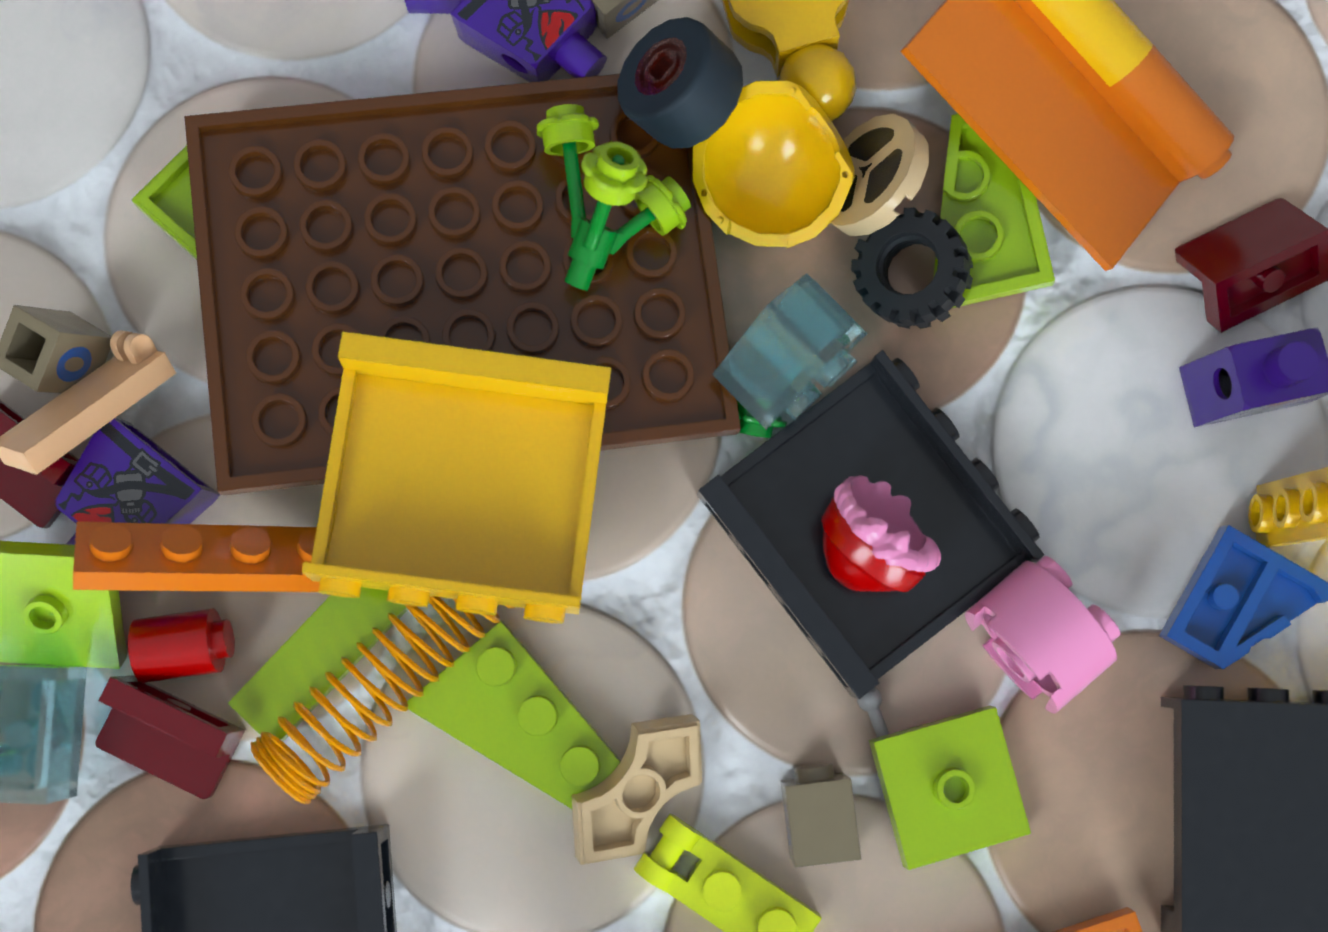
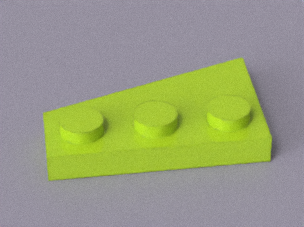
M959 114L951 115L940 218L945 219L960 234L972 257L973 268H970V275L973 280L971 288L965 289L962 294L966 300L961 306L1053 286L1055 277L1036 197ZM936 257L933 278L937 272L938 260Z
M500 621V623L489 630L484 638H480L470 647V652H464L454 661V667H446L439 673V681H430L423 687V696H413L407 701L408 710L571 809L573 794L595 787L604 781L621 762L619 757L503 621Z

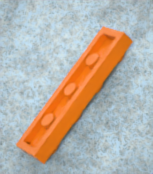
M77 522L73 590L318 592L320 582L312 581L302 573L303 562L311 563L317 527Z

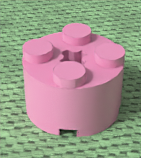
M1044 556L1036 564L1030 561L1023 562L965 612V619L972 631L981 624L984 626L991 638L982 646L1002 671L1032 700L1042 692L1050 697L1045 709L1056 714L1117 660L1116 650L1112 642L1121 635V632L1111 617L1100 607L1092 604L1086 608L1069 590L1072 586V581L1067 573L1053 559Z

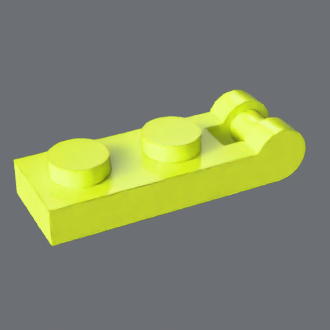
M669 813L659 829L663 836L652 853L644 852L633 868L637 874L650 884L667 892L724 932H813L822 919L818 912L671 813ZM684 850L700 859L688 878L672 869Z

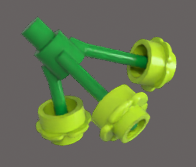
M564 104L552 107L546 111V119L537 124V136L543 138L544 152L546 154L564 156L571 210V238H573L567 254L573 259L564 282L588 291L596 269H604L609 254L614 255L628 239L648 224L662 236L675 227L682 230L687 222L684 212L691 208V204L683 189L670 176L662 181L652 175L646 176L647 166L637 151L631 146L621 142H608L595 147L593 131L599 127L597 118L588 117L584 113V107L581 105ZM594 148L593 153H587L582 160V169L585 174L584 187L597 200L592 219L590 220L586 218L578 154ZM633 200L635 201L640 210L639 214L617 230L605 226L612 205L621 206Z

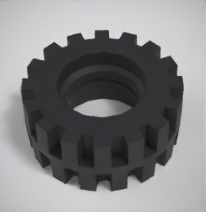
M915 207L904 208V214L898 215L889 225L871 233L866 241L858 239L854 249L859 253L858 259H852L851 271L856 275V280L853 281L856 291L862 296V301L874 313L887 322H892L902 328L910 329L911 326H917L923 329L931 327V321L938 319L940 322H943L951 317L948 311L954 306L960 308L966 300L962 294L965 289L971 288L973 280L970 275V268H973L972 257L960 234L945 219H941L936 213L926 209L924 213H921ZM921 244L931 248L938 260L937 272L933 280L923 290L914 294H902L895 291L888 279V268L892 259L902 249L911 245Z

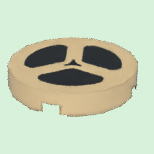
M894 113L873 117L857 126L843 140L854 165V180L840 214L830 224L849 236L869 235L889 225L899 215L894 209L901 203L903 198L907 197L909 200H912L922 186L929 165V144L914 124Z

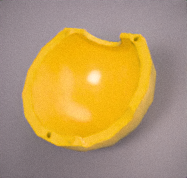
M755 81L744 86L737 106L725 124L707 140L693 146V183L705 213L726 235L730 234L754 246L790 248L815 238L840 214L854 180L852 158L836 127L814 97L803 87L790 81Z

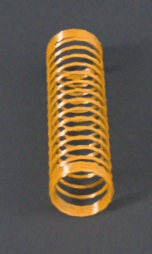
M429 597V603L460 641L459 643L417 606L405 605L433 639L445 658L420 639L393 613H388V619L417 652L431 674L403 653L378 628H372V633L400 664L416 689L394 674L362 643L357 642V648L383 676L402 705L379 690L346 657H341V663L369 692L382 710L387 721L358 701L331 672H325L326 679L351 703L367 725L372 736L364 733L344 718L317 688L309 687L311 695L343 727L356 751L348 748L330 735L303 704L294 702L293 707L299 715L328 742L336 754L340 766L333 764L316 752L300 731L285 717H278V723L281 728L305 752L312 756L320 768L325 781L317 779L292 749L269 732H262L261 737H256V742H251V752L256 761L288 795L302 804L311 803V799H315L316 794H321V787L330 785V774L327 768L337 772L346 770L345 758L342 752L353 757L361 755V744L357 736L369 742L377 740V732L370 719L384 727L392 726V715L385 703L400 712L408 711L407 700L398 686L415 697L423 696V687L412 669L431 682L439 681L438 672L425 652L442 665L454 667V659L437 634L459 651L470 652L467 640L448 615L476 637H485L484 629L473 613L464 612L474 627L441 598ZM498 613L496 615H483L493 623H500Z

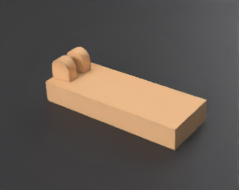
M123 330L115 332L110 339V348L115 355L113 358L0 436V458L3 463L36 475L42 472L175 375L176 372L165 352L158 351L151 338L147 335Z

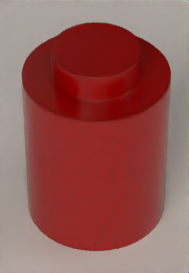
M214 608L134 619L128 633L130 664L136 679L140 683L222 672L226 658H232L235 652V638L232 625L228 619L221 620L220 615Z

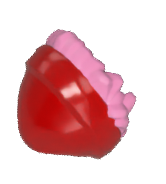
M861 475L850 476L836 487L834 496L823 513V550L827 567L834 579L850 590L864 592H908L923 579L926 572L936 569L940 564L941 552L936 542L922 533L910 515V499L903 495L892 497L891 485L888 482L878 481L871 483L868 477Z

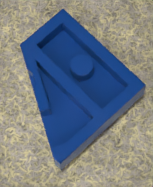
M1220 526L1159 636L1214 669H1225L1248 654L1251 647L1261 640L1270 639L1291 625L1290 621L1317 603L1328 601V582L1232 526Z

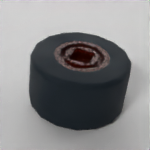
M689 17L669 19L652 28L640 39L624 61L617 81L618 102L625 115L656 141L670 148H689L711 137L725 124L737 106L743 88L742 65L734 52L702 22Z

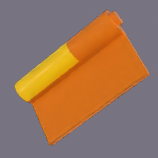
M945 0L900 51L1105 271L1114 268L1180 182L1196 175L1201 179L1208 178L1219 171L1232 156L1229 150L1234 141L1232 132L1114 0Z

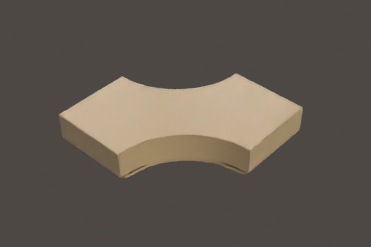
M693 714L631 723L629 744L616 769L595 787L572 795L575 857L580 865L644 854L648 830L659 810L679 792L702 783L700 720Z

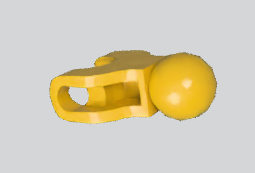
M722 0L733 39L747 50L766 57L773 66L778 78L777 81H790L803 87L814 97L831 121L840 117L853 102L856 93V77L851 63L844 53L837 49L840 37L838 29L842 26L845 19L849 0Z

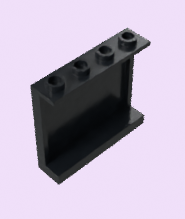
M883 350L876 354L869 364L723 475L720 476L718 474L701 487L697 494L704 506L851 697L856 699L862 698L880 684L878 681L880 677L977 603L1023 562L1038 561L1044 556V553L1035 543L1040 536L1032 522L1017 508L1010 512L995 493L999 488V483L991 470L978 458L969 460L955 442L960 435L953 422L939 408L936 407L931 411L916 393V390L920 388V384L911 369L899 358L891 361ZM861 475L868 477L871 483L878 481L888 482L891 485L892 497L903 495L910 499L911 517L915 520L922 533L936 542L941 552L939 566L932 571L926 572L923 579L910 591H854L841 585L829 571L823 550L824 528L822 517L831 498L834 496L836 487L848 477Z
M1183 685V698L1161 697V707L1174 708V906L1161 905V932H1328V690H1312V702H1289V689L1247 688L1248 700L1224 699V687Z
M389 824L159 846L138 855V865L133 868L131 875V895L135 905H140L142 932H397Z

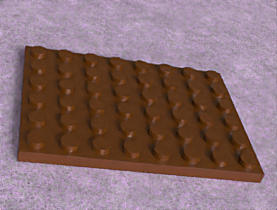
M620 74L184 116L217 492L226 496L324 484L343 374V367L338 359L342 332L611 368L600 451L737 435L741 430L712 225L710 217L703 209L693 183V146L689 148H670L656 141L627 117L618 102L617 81ZM564 104L581 105L584 107V113L588 117L597 118L599 127L593 131L595 147L608 142H621L631 146L647 166L646 176L652 175L661 181L670 176L683 189L691 204V208L684 212L687 222L682 230L675 227L662 236L648 224L628 239L614 255L609 254L604 269H596L588 291L564 282L573 259L567 255L573 238H571V210L564 156L546 154L544 152L543 138L537 136V124L546 119V111L552 107ZM594 148L578 154L586 218L590 220L592 219L597 200L584 187L585 174L582 169V160L587 153H593ZM633 200L621 206L612 205L605 226L617 230L639 214L640 210L635 201Z

